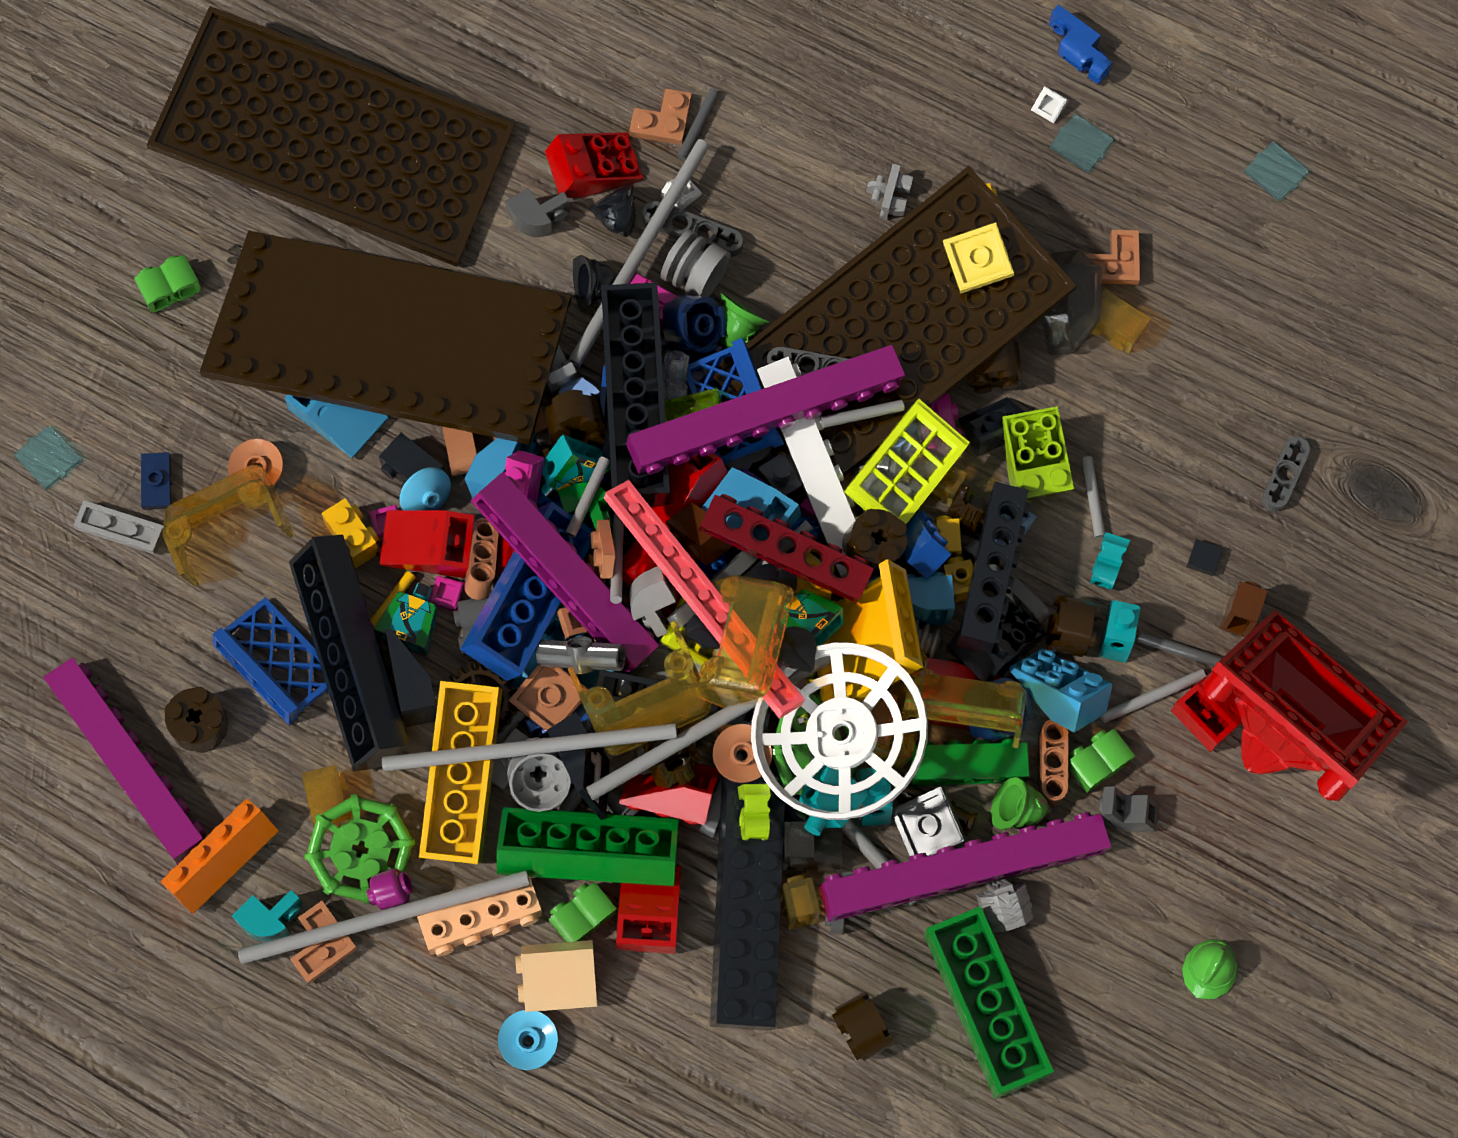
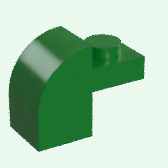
M588 482L577 483L558 490L564 510L572 516ZM600 486L582 522L585 523L592 520L595 530L597 520H609L610 527L613 526L609 513L614 511L605 501L604 496L606 492Z

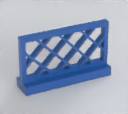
M743 338L733 341V346L683 367L698 411L709 407L702 403L706 391L718 394L714 405L722 402L724 397L732 400L764 389L749 348ZM732 356L734 364L729 373L717 369L721 360ZM701 368L709 370L704 384L695 381L692 372ZM715 373L727 377L721 390L709 386ZM732 380L743 385L738 397L726 393ZM778 427L769 429L770 432L762 436L763 440L750 444L745 442V438H743V442L736 445L732 453L722 456L719 450L720 447H717L714 453L722 459L725 465L771 445L773 448L784 445Z
M266 597L225 629L221 627L212 634L213 646L288 725L298 719L300 712L328 691L326 682H312L313 670H322L316 649ZM266 608L273 616L272 624L255 623L256 614ZM238 628L251 629L250 641L237 640L232 633ZM254 629L272 630L271 642L254 641ZM275 630L288 631L292 636L291 644L274 643ZM253 647L270 648L269 661L256 660L252 656ZM273 649L291 650L290 662L272 661ZM294 650L307 651L311 655L310 663L293 662ZM272 667L289 668L288 681L275 680L271 676ZM292 669L310 670L309 682L292 681ZM291 687L308 688V696L298 704L290 695Z

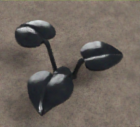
M770 563L760 565L750 574L749 586L756 596L766 598L759 623L751 625L748 629L762 646H766L767 652L773 660L791 669L813 673L815 668L816 641L809 631L791 626L785 628L781 634L775 631L768 638V633L764 628L770 600L772 599L780 604L789 602L797 590V577ZM694 614L684 629L683 638L693 640L707 648L723 649L700 618Z

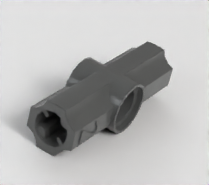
M585 636L575 637L568 641L541 640L537 645L536 661L542 667L570 668V671L574 674H586L595 669L621 671L625 667L627 657L626 648L622 644L593 643L591 638Z

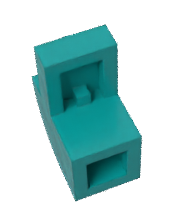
M290 890L269 911L252 895L232 917L251 937L259 941L268 942L283 938L289 934L288 929L283 923L286 920L288 922L292 921L300 913L301 909L299 907L303 903Z

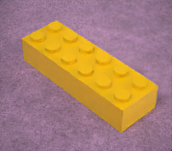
M440 681L432 751L496 744L503 689ZM494 759L430 766L419 858L482 864Z

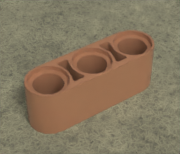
M442 427L452 476L467 474L477 455L473 434L471 432Z
M480 518L474 523L469 564L465 578V592L469 597L476 600H482L489 596L496 571L499 532L486 518Z
M1048 720L1043 725L1039 734L1038 791L1045 797L1050 807H1055L1063 801L1068 790V729ZM1056 730L1060 734V739H1050L1046 731ZM1050 757L1056 758L1060 763V767L1051 768L1047 764L1046 759ZM1050 785L1057 787L1060 795L1055 797L1049 795L1046 787Z

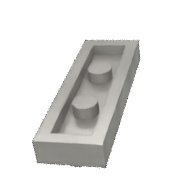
M85 500L73 525L76 530L154 555L165 531L163 525Z

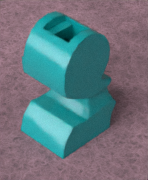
M1105 532L1099 548L1101 552L1098 554L1092 569L1090 584L1112 590L1123 562L1122 557L1129 545V539Z

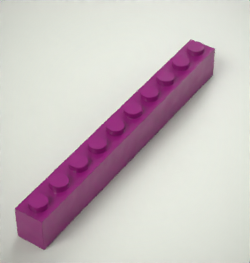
M889 345L635 432L628 436L626 445L638 474L647 472L648 475H652L663 470L665 465L674 463L675 466L684 464L690 460L691 456L697 454L701 456L710 455L717 450V447L727 445V447L736 446L743 442V438L752 435L754 438L762 437L770 432L769 429L778 426L780 429L788 428L796 423L795 420L804 417L806 420L814 419L822 414L821 411L830 408L832 411L840 410L848 405L847 402L856 399L858 402L866 401L874 396L873 393L882 390L884 393H889L899 388V384L905 374L893 346Z
M1085 812L1074 816L1073 821L1064 823L1063 819L1048 822L1045 828L1037 829L1036 825L1020 829V834L1010 836L1009 832H1004L993 836L992 841L982 843L981 839H976L965 843L963 848L954 849V846L937 850V854L927 856L926 853L915 854L909 857L910 861L899 863L898 859L882 863V868L871 870L870 866L856 869L853 871L854 875L843 877L842 873L830 875L825 878L826 881L819 887L828 922L1104 854L1111 848L1102 815L1091 816L1090 812Z

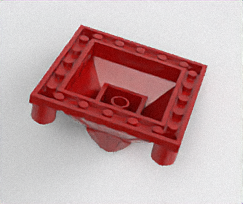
M1276 609L1214 666L1202 683L1204 694L1214 702H1224L1232 693L1236 696L1234 700L1244 727L1241 739V759L1248 771L1263 775L1282 771L1289 767L1316 772L1323 770V775L1317 781L1318 791L1322 797L1329 801H1340L1408 723L1406 719Z

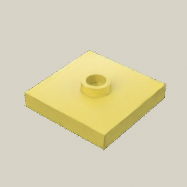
M996 223L943 240V245L961 294L1014 276V271Z

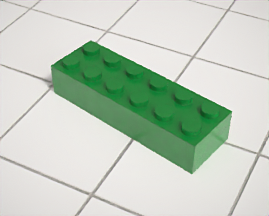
M503 807L497 844V874L511 875L527 871L528 877L674 886L679 819L607 814L605 819L600 820L596 813L551 810L537 812L521 808Z
M981 906L926 928L923 934L994 1099L1050 1077L1054 1070Z

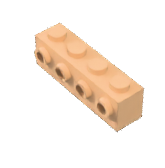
M530 877V885L417 916L430 955L444 956L453 952V947L458 945L472 946L481 942V937L493 934L496 937L510 931L509 927L518 924L525 927L538 921L537 917L542 916V911Z

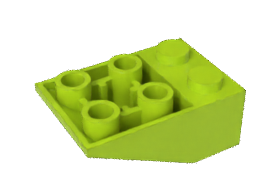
M1058 406L1003 416L1010 485L1027 489V499L1073 490L1074 486Z

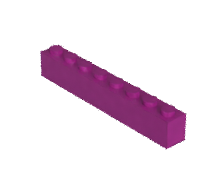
M502 472L471 500L474 506L597 643L622 644L626 648L627 657L625 667L622 669L625 674L636 668L659 646L655 641L654 635L648 629L643 628L637 620H633L631 609L623 606L621 602L614 604L610 601V587L604 585L597 577L595 569L578 556L576 548L561 537L554 523L544 518L538 511L536 503L530 498H526L512 477Z
M73 657L43 678L178 865L193 848L204 840L202 837L207 833L197 819L191 822L186 816L190 811L181 797L175 800L169 791L173 789V786L163 774L158 777L153 768L157 764L148 751L142 754L137 748L141 742L132 729L127 732L124 730L121 723L125 720L117 708L109 709L104 701L109 699L101 686L98 684L93 687L88 680L93 675L83 662L78 665Z

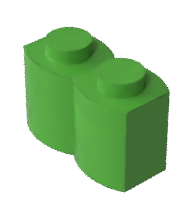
M185 255L171 256L161 266L144 268L135 277L137 287L151 313L163 310L176 301L187 299L201 291L199 281Z
M1105 729L1100 731L1091 739L1092 745L1085 749L1081 745L1068 755L1070 758L1068 770L1086 793L1095 789L1109 777L1131 763L1135 758L1134 753L1115 729L1108 733Z
M595 882L591 885L584 883L573 893L575 898L567 904L562 901L550 911L552 916L549 918V923L565 942L584 941L617 913V908Z

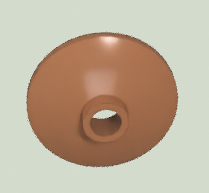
M250 439L241 443L234 449L228 461L230 480L239 490L249 494H259L268 491L279 481L283 472V458L280 451L274 444L264 439ZM257 465H262L263 468L261 472L255 473V467Z
M737 724L726 728L717 737L713 747V760L716 768L725 778L733 782L748 783L762 776L753 755L751 725ZM764 746L765 757L770 766L772 748L771 746ZM744 751L747 754V758L739 760L736 757V753Z

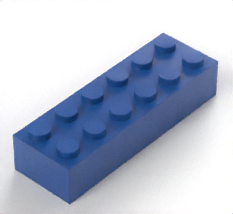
M552 501L538 508V511L546 520L554 523L561 537L576 548L578 556L583 560L591 546L590 538L593 530L582 523L576 537H570L565 532L572 519L571 514ZM516 551L513 552L460 649L506 681L522 675L561 602Z

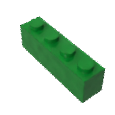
M1006 739L1002 743H991L990 740H976L973 744H962L961 741L951 740L946 741L944 745H933V742L927 741L923 760L916 775L911 780V784L914 786L1003 784L1009 778L1019 777L1027 782L1029 778L1027 743H1019L1018 739ZM919 742L910 748V767L916 756Z

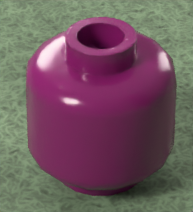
M397 868L388 869L371 877L370 888L367 889L370 903L373 906L377 905L381 910L406 904L410 900V894L413 893L410 877L405 871L401 872Z

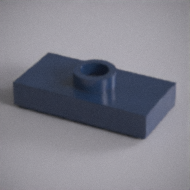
M169 452L141 454V507L143 510L171 508V455Z

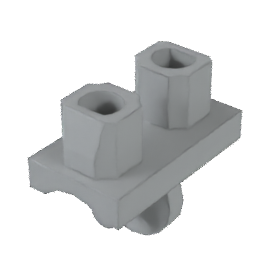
M892 164L887 185L884 183L885 177L879 175L876 181L868 182L866 191L872 195V202L878 203L880 197H884L879 219L884 220L888 219L889 214L904 216L907 199L894 196V192L899 191L909 194L913 181V176L900 172V165Z

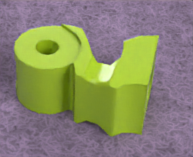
M743 784L738 787L739 800H744V807L739 817L742 839L767 840L770 830V808L768 807V800L771 796L770 787L767 784Z

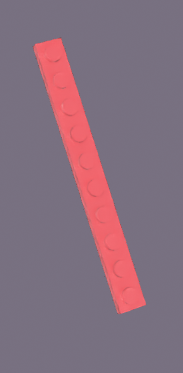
M627 480L607 491L604 496L605 501L779 719L803 705L804 697L769 656L767 651L633 484Z

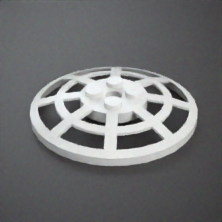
M830 643L816 646L815 660L830 656L832 674H827L813 680L801 690L796 687L805 699L801 707L811 715L807 723L806 732L791 733L797 708L784 716L781 733L763 734V724L769 705L760 695L752 719L751 742L759 772L767 785L781 800L809 816L827 820H846L862 817L879 810L893 801L908 786L916 775L924 757L928 741V719L926 707L918 687L911 676L895 660L869 646L855 643ZM842 654L868 657L888 668L880 680L876 682L862 674L844 672ZM784 665L780 668L787 677L796 671ZM897 676L905 683L913 696L918 709L919 718L902 721L898 705L887 691ZM846 682L861 684L872 689V691L861 703L847 698ZM834 684L835 698L825 701L818 706L808 697L819 688ZM881 698L889 707L894 723L877 725L871 710ZM841 726H847L849 728V736L843 741H837L834 736L836 729ZM920 731L916 756L909 771L903 778L892 769L901 750L903 733ZM894 735L892 749L887 760L884 762L873 753L878 737ZM807 744L815 758L802 769L795 759L791 745ZM782 745L786 762L796 775L785 788L777 782L765 757L764 746ZM867 762L877 771L866 780L851 785V768ZM824 765L838 769L839 786L821 783L813 779V777ZM883 777L895 786L888 795L879 801L861 809L851 810V794L870 788ZM805 785L822 793L839 795V812L810 807L801 803L793 796Z

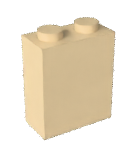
M593 940L521 946V955L515 956L516 973L523 976V984L518 985L519 1003L525 1002V1012L597 1007Z

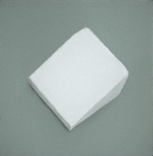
M1044 87L1031 111L1055 123L1068 104L1069 99L1048 87Z
M674 179L668 181L664 186L662 192L660 193L662 199L664 198ZM689 180L674 206L675 208L683 210L701 196L702 192L691 180Z

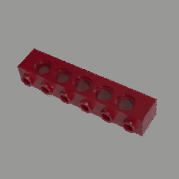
M721 494V496L714 495L698 529L699 531L853 603H857L860 600L874 568L868 566L869 561L853 555L852 558L842 554L843 550L834 544L827 543L825 546L815 541L816 537L808 532L800 531V533L790 530L788 523L776 518L771 521L763 517L764 513L754 507L748 506L745 509L737 505V500L726 494ZM731 515L738 516L741 519L742 526L737 529L730 528L727 525L726 518ZM759 527L765 529L768 533V539L765 541L756 540L753 536V530ZM780 541H791L794 545V552L784 553L780 549ZM809 552L817 553L821 559L820 565H810L806 560V554ZM834 565H843L847 570V576L845 578L836 577L832 570Z

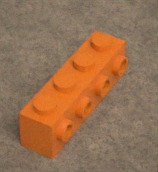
M246 798L198 846L193 848L175 868L171 869L160 882L190 913L194 914L279 830L258 807Z

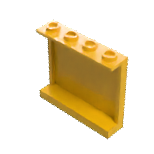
M887 559L879 564L881 577L866 585L857 603H853L845 598L835 603L843 608L844 625L823 645L841 642L869 646L895 660L910 675L922 668L923 663L907 573L904 568ZM853 654L843 656L844 672L862 674L876 682L880 680L888 668L868 657ZM831 664L817 671L819 678L832 674ZM897 676L892 684L901 679ZM846 682L847 698L861 702L872 691V689L861 684ZM834 684L820 688L822 703L835 698Z

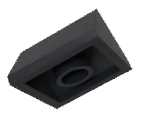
M1006 397L960 417L958 420L976 456H980L1005 445L1002 417L1024 413L1025 411Z

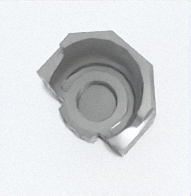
M1006 879L996 880V882L993 881L986 884L988 890L975 894L979 902L978 905L981 906L993 933L1026 925L1033 919L1030 897L1027 894L1026 885L1022 882L1011 884Z

